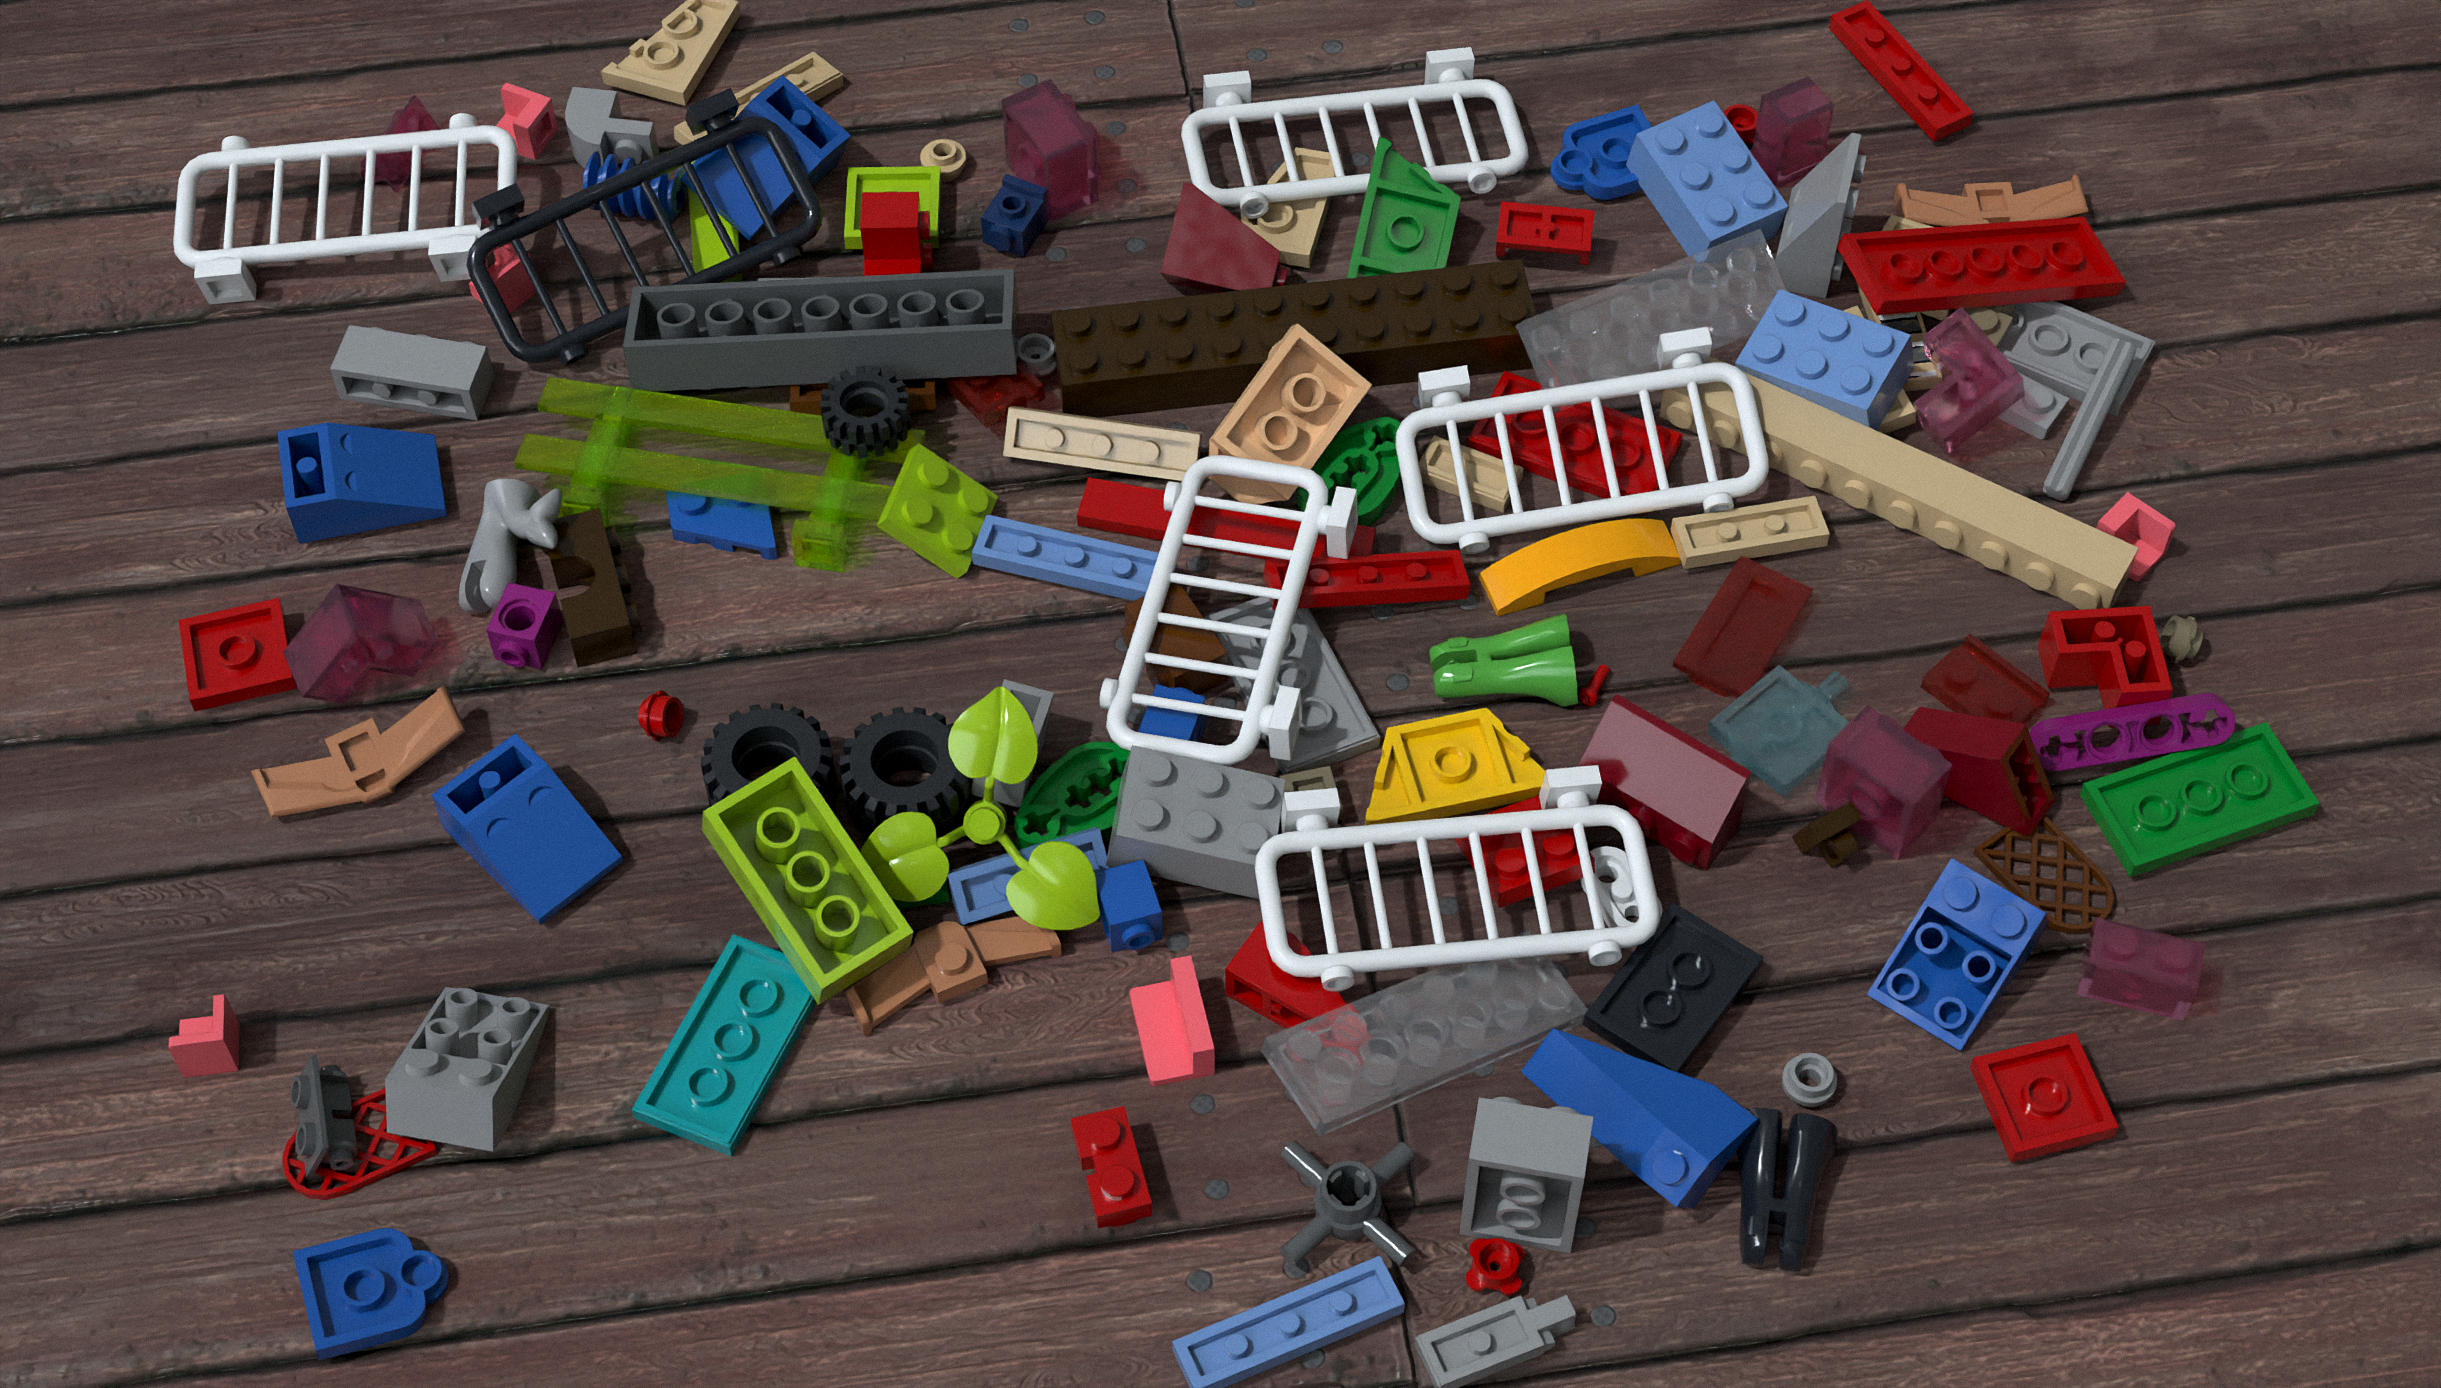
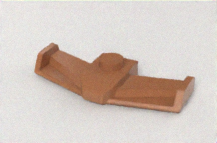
M2073 175L2070 181L2018 194H2013L2010 182L1964 184L1962 196L1906 189V185L1903 183L1896 186L1894 193V207L1897 216L1926 225L1940 227L2067 218L2071 216L2083 217L2088 212L2079 175Z
M443 685L437 689V692L382 734L376 720L372 717L325 738L324 740L332 755L331 757L261 770L255 769L251 773L271 818L360 801L369 805L393 794L399 782L463 734L465 727L448 689Z
M1020 916L961 926L953 921H944L919 931L915 936L914 944L908 950L846 990L844 995L863 1035L868 1036L872 1033V1028L930 988L938 1003H942L988 984L987 972L984 967L1051 955L1052 959L1058 958L1062 955L1061 943L1055 930L1037 927L1026 922Z

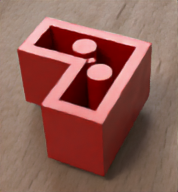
M862 192L860 231L864 254L863 276L914 274L933 271V243L924 242V240H930V212L921 211L919 192Z
M2150 606L2049 611L2037 646L2047 688L2098 685L2104 709L2170 698L2173 689ZM2162 716L2151 718L2145 725H2158Z

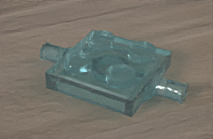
M1778 665L1710 720L1707 733L1730 752L1731 757L1729 759L1752 771L1753 774L1760 777L1783 797L1852 740L1855 727L1838 714L1831 703L1835 697L1848 688V682L1844 676H1841L1839 679L1840 673L1834 671L1818 686L1813 687L1797 680L1783 667Z

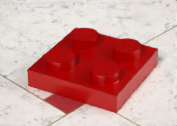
M280 598L178 620L189 700L194 712L297 689L284 608Z
M1539 795L1486 814L1542 810ZM1573 828L1532 832L1544 892L1583 878ZM1521 833L1479 836L1490 894L1497 906L1501 908L1534 896ZM1469 837L1456 838V843L1475 870ZM1589 851L1593 873H1595V858Z
M2076 1032L1973 1057L1970 1070L2011 1163L2115 1137L2119 1126Z

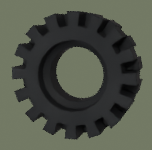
M864 366L856 367L857 375L853 376L850 375L848 370L840 373L841 382L833 377L828 381V389L823 388L821 393L822 401H820L826 440L830 439V445L835 450L842 446V453L847 456H851L854 450H858V458H867V451L874 450L876 457L883 456V447L885 446L891 452L898 448V440L904 442L908 437L907 430L911 429L909 396L905 384L902 380L896 382V375L890 371L882 377L881 368L873 367L871 374H865ZM863 407H874L882 410L879 414L871 417L862 418L850 415L852 411Z

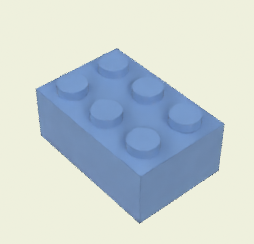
M1714 100L1636 134L1626 166L1639 179V185L1698 271L1776 237L1789 206Z
M1779 289L1737 358L1735 366L1748 374L1878 431L1881 422L1913 371L1914 360L1910 334Z

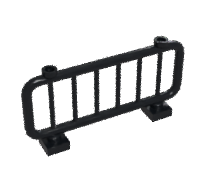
M729 88L688 106L685 121L693 136L704 131L707 132V135L521 218L518 215L524 212L525 199L517 183L473 201L472 216L480 231L491 226L494 230L485 233L474 241L468 251L466 265L469 276L504 345L511 354L524 362L536 364L559 357L563 366H567L583 359L589 354L585 344L627 326L630 303L610 312L563 219L598 204L639 286H650L606 201L639 185L642 187L687 275L686 278L671 285L721 283L771 259L776 268L784 267L799 259L801 254L797 247L806 244L816 236L822 226L823 212L820 201L781 128L767 118L756 116L744 118L733 123L731 119L736 117L739 103L732 89ZM752 135L762 136L769 142L804 211L803 222L798 227L781 235L733 144ZM724 147L772 238L739 254L691 163ZM682 166L730 257L697 273L691 265L649 183L650 180ZM554 223L602 315L568 332L520 240ZM512 243L559 335L542 344H529L522 338L487 270L486 258L488 255L507 244Z

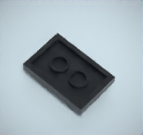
M1672 902L1660 917V924L1655 934L1645 943L1638 945L1584 1014L1583 1026L1631 1056L1682 1073L1760 970L1764 957Z

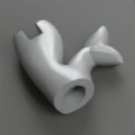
M497 479L486 484L482 516L460 582L459 605L464 612L480 614L487 612L490 608L496 610L508 582L517 583V546L520 538L528 539L536 545L554 549L557 546L558 535L552 524L559 515L562 505V495L559 488L551 490L540 498L539 491L536 488L520 480Z

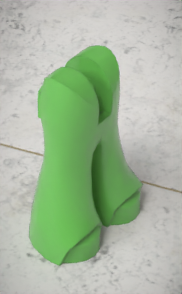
M1565 613L1487 637L1450 638L1448 641L1429 649L1431 668L1435 672L1433 675L1435 695L1439 698H1463L1491 694H1524L1542 697L1560 706L1578 704L1576 670Z

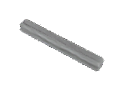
M2122 338L2112 340L2044 482L2043 493L2047 497H2053L2058 501L2068 498L2135 357L2137 349L2134 343L2126 342Z

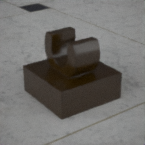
M1850 801L1809 823L1794 834L1792 838L1802 855L1820 845L1825 861L1833 868L1860 851L1856 840L1847 830L1862 820V817L1853 802Z

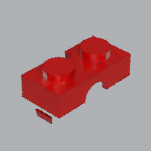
M1125 1106L1070 1118L1071 1132L1082 1171L1094 1170V1174L1086 1176V1183L1098 1229L1112 1225L1113 1228L1134 1224L1136 1219L1152 1216V1201Z

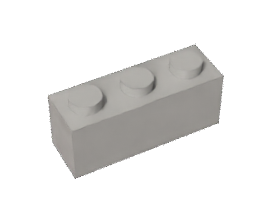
M354 325L348 326L330 367L340 399L476 421L479 418L495 378L487 346L477 345L468 341L457 342L431 338L423 334L412 335L386 331L378 327L366 328Z

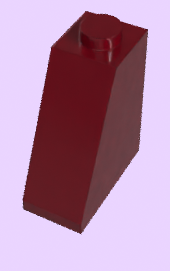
M1183 182L1160 271L1168 283L1212 293L1289 285L1291 268L1286 267L1287 261L1281 251L1195 185Z
M1919 706L1894 740L1909 779L2021 834L2031 835L2055 801L2026 724Z

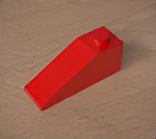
M1260 921L1225 968V995L1363 1072L1369 1063L1370 1037L1338 991H1328L1322 987L1321 977H1296L1282 971L1272 961L1266 944L1264 925ZM1286 930L1288 944L1293 952L1303 956H1311L1312 954L1307 947L1301 944L1294 934Z

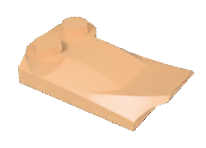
M1298 323L1292 325L1282 340L1278 341L1271 348L1266 362L1209 439V456L1226 455L1311 469L1372 384ZM1227 475L1207 477L1237 502L1256 505L1288 500L1298 487Z

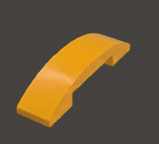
M1622 519L1575 528L1540 540L1492 564L1480 572L1479 579L1498 617L1544 604L1546 591L1630 567L1635 576L1638 577L1680 565L1682 562L1675 542L1664 521L1655 519Z

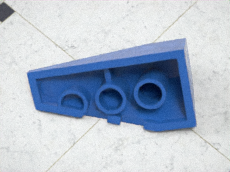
M1552 1028L1521 1071L1558 1106L1572 1108L1582 1115L1594 1116L1591 1135L1633 1173L1676 1207H1695L1759 1121V1118L1714 1084Z

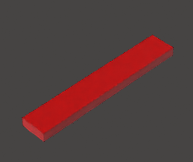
M1088 477L1077 513V526L1163 541L1172 512L1164 510V490ZM1195 505L1186 534L1293 550L1301 521ZM1357 525L1348 556L1372 554L1376 540V528ZM1318 534L1312 558L1330 557L1327 553V535ZM1183 544V545H1188V546L1200 547V548H1205V549H1211V550H1216V551H1222V552L1233 553V554H1239V555L1250 556V557L1261 558V559H1267V560H1276V559H1279V558H1273V557H1266V556L1253 555V554H1247V553H1241V552H1234V551H1228V550H1221V549H1215V548H1208V547H1202V546H1196V545Z

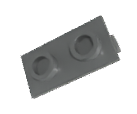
M311 1054L301 1074L294 1076L290 1088V1103L292 1108L298 1109L300 1123L296 1132V1152L299 1156H304L306 1178L313 1177L320 1163H330L331 1168L335 1170L348 1169L353 1165V1159L358 1154L353 1119H333V1115L349 1116L352 1111L348 1076L337 1065H327L319 1070L317 1054Z

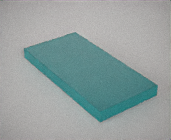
M735 934L731 936L632 1108L634 1119L728 1156H733L817 1004L784 953Z

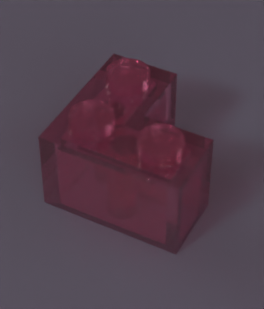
M1962 307L1922 336L1925 355L1942 373L1945 379L1914 402L1916 419L1946 455L2025 396L2024 381L2021 375Z
M336 584L286 647L283 654L303 698L345 704L371 670L413 677L440 642L419 599Z

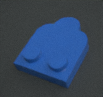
M1638 104L1580 121L1567 127L1563 134L1561 151L1551 163L1550 174L1553 181L1560 187L1568 190L1583 189L1591 197L1601 200H1610L1643 190L1638 183L1639 179L1626 166L1636 134L1652 127Z
M392 1228L376 1229L293 1251L318 1361L402 1339L414 1334L422 1327L426 1320L427 1305L440 1299L446 1292L449 1284L448 1268L439 1256L425 1250L414 1251L410 1239L401 1231Z

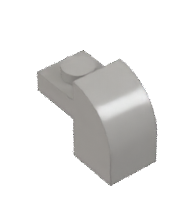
M572 87L565 109V121L573 155L583 168H586L590 156L596 151H599L601 165L603 166L609 154H616L619 164H623L627 157L634 158L636 165L659 156L654 123L623 119L617 91Z

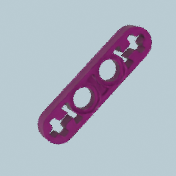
M2202 693L2050 718L2037 723L2031 729L2030 736L2042 767L2048 771H2060L2214 746L2223 743L2231 736L2235 729L2236 719L2233 711L2221 696L2214 693ZM2214 710L2218 717L2213 719L2211 728L2205 729L2200 721L2206 718V711ZM2183 713L2186 719L2188 720L2187 723H2184L2187 729V733H2183V726L2178 716L2179 714ZM2163 716L2170 719V729L2163 737L2149 739L2144 736V726L2151 718ZM2104 725H2112L2118 728V738L2111 746L2101 748L2091 743V737L2097 728ZM2075 731H2079V737L2084 747L2083 750L2078 751L2074 743L2077 741L2074 734ZM2058 735L2061 743L2057 745V753L2048 754L2045 746L2049 745V737Z

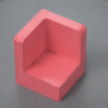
M505 83L500 89L505 114L496 126L507 130L515 139L519 155L536 160L558 131L552 99Z
M512 243L494 250L496 262L488 268V272L510 314L537 293ZM471 281L469 283V287L472 296L480 302H482L473 282Z
M2127 492L2098 521L2096 529L2139 547L2129 578L2134 581H2140L2166 555L2176 529V524Z
M226 994L213 995V1016L180 1020L179 1036L169 1038V1051L184 1078L239 1071L240 1023Z

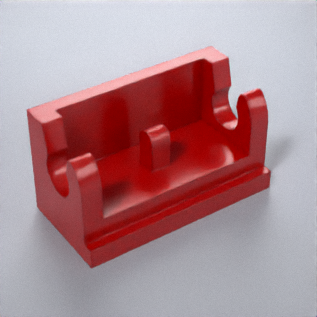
M1501 201L1495 256L1505 257L1506 248L1580 255L1579 265H1588L1595 210Z

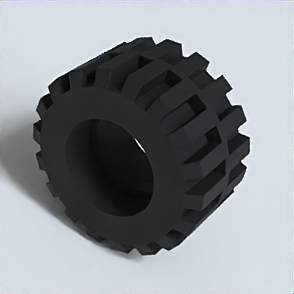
M771 703L770 709H761L760 704L749 706L750 712L741 714L737 710L728 715L730 722L727 725L719 722L713 729L714 738L706 739L703 746L705 756L701 757V769L710 807L753 782L747 780V778L755 771L768 766H779L789 759L796 757L832 810L831 801H836L838 789L836 782L838 781L830 738L826 730H821L820 722L813 716L805 719L802 709L793 706L789 711H785L782 703Z
M903 707L892 708V715L884 717L879 712L871 716L872 723L870 725L860 723L854 729L855 739L847 738L843 746L844 756H840V772L846 809L849 811V817L854 826L860 825L861 834L869 838L872 832L886 819L902 812L911 811L928 815L935 824L937 837H942L952 832L953 824L962 826L967 812L966 809H969L974 803V795H971L973 778L962 774L955 767L949 755L948 739L954 723L946 725V717L935 712L930 717L926 715L925 708L914 707L913 713H904ZM904 770H921L931 774L924 782L910 787H897L884 782L891 775Z

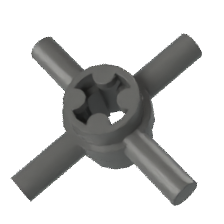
M1296 1140L1290 1142L1284 1148L1281 1157L1316 1189L1314 1198L1316 1217L1280 1248L1282 1256L1288 1263L1293 1266L1298 1264L1329 1235L1344 1241L1357 1240L1366 1235L1399 1267H1404L1412 1260L1416 1250L1379 1217L1382 1204L1380 1189L1415 1158L1412 1150L1405 1143L1399 1142L1370 1169L1360 1162L1350 1160L1337 1162L1327 1169ZM1355 1197L1360 1199L1354 1206H1344L1351 1205L1355 1201Z

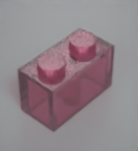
M1809 76L1766 93L1761 97L1751 153L1776 189L1805 177L1824 159L1834 105Z
M2096 918L2083 950L2076 995L2184 1021L2199 987L2205 943Z

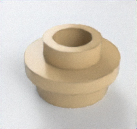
M949 139L932 141L921 151V166H940L941 182L952 181L961 174L962 169L966 165L965 149L958 142Z

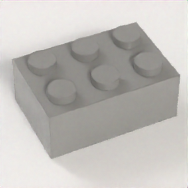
M1132 745L1121 777L1105 866L1116 867L1144 859L1148 874L1151 876L1259 899L1255 859L1263 843L1271 837L1278 835L1286 779Z
M1479 1097L1468 1160L1459 1234L1484 1239L1501 1238L1518 1245L1571 1253L1594 1116L1582 1115L1572 1108L1563 1106L1546 1109L1523 1105L1520 1101L1510 1097H1496L1494 1099Z

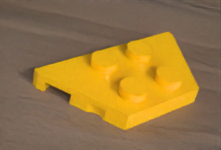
M1487 708L1388 727L1382 746L1381 760L1374 779L1370 805L1365 816V825L1438 819L1520 802L1540 794L1546 771L1530 757L1531 749L1517 736L1508 733L1504 729L1503 723Z

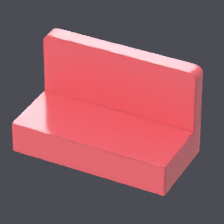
M1191 955L1170 959L1171 981L1135 987L1129 992L1147 1074L1152 1086L1215 1075L1214 1045Z

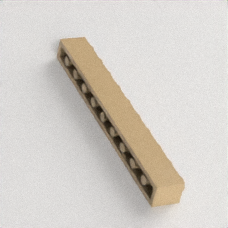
M1709 357V362H1708V363H1711V362H1721V361H1719V360H1717V359H1715V358ZM1742 371L1747 375L1753 388L1768 454L1769 468L1796 478L1809 487L1818 488L1840 498L1853 507L1862 508L1882 517L1899 528L1908 529L1935 541L1943 548L1952 549L1979 561L1987 568L1999 570L2021 580L2036 590H2043L2065 600L2080 610L2111 608L2130 575L2139 547ZM1723 382L1697 384L1709 440H1712L1720 447L1732 449L1748 457L1732 388ZM1687 386L1663 390L1659 417L1670 421L1676 427L1698 434Z

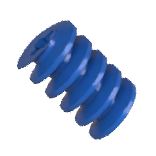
M599 151L594 152L590 156L585 168L583 190L635 167L634 158L627 157L623 162L622 168L619 169L616 154H609L603 166L601 165ZM683 167L677 170L674 179H671L670 171L649 181L670 224L681 211L687 194L688 186L680 180L685 172ZM640 185L606 200L613 214H618L622 211L627 217H636L639 214L642 219L647 221L656 218ZM598 204L590 207L591 210H600Z

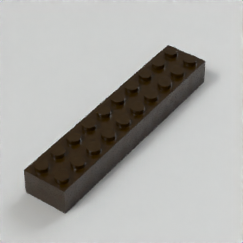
M1522 259L1051 311L1052 341L1054 344L1062 412L1095 418L1237 402L1268 359L1271 348L1278 341L1282 340L1292 325L1297 323L1371 383V387L1418 382L1419 373L1467 365L1469 376L1535 369L1540 329Z

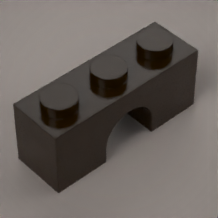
M600 508L556 518L552 525L558 535L557 546L554 549H547L558 590L578 585L590 587L579 595L560 599L577 667L580 668L636 654L637 650L633 633L642 632L635 602L624 603L623 594L632 592L625 563L614 565L612 556L622 554L615 525L604 526Z

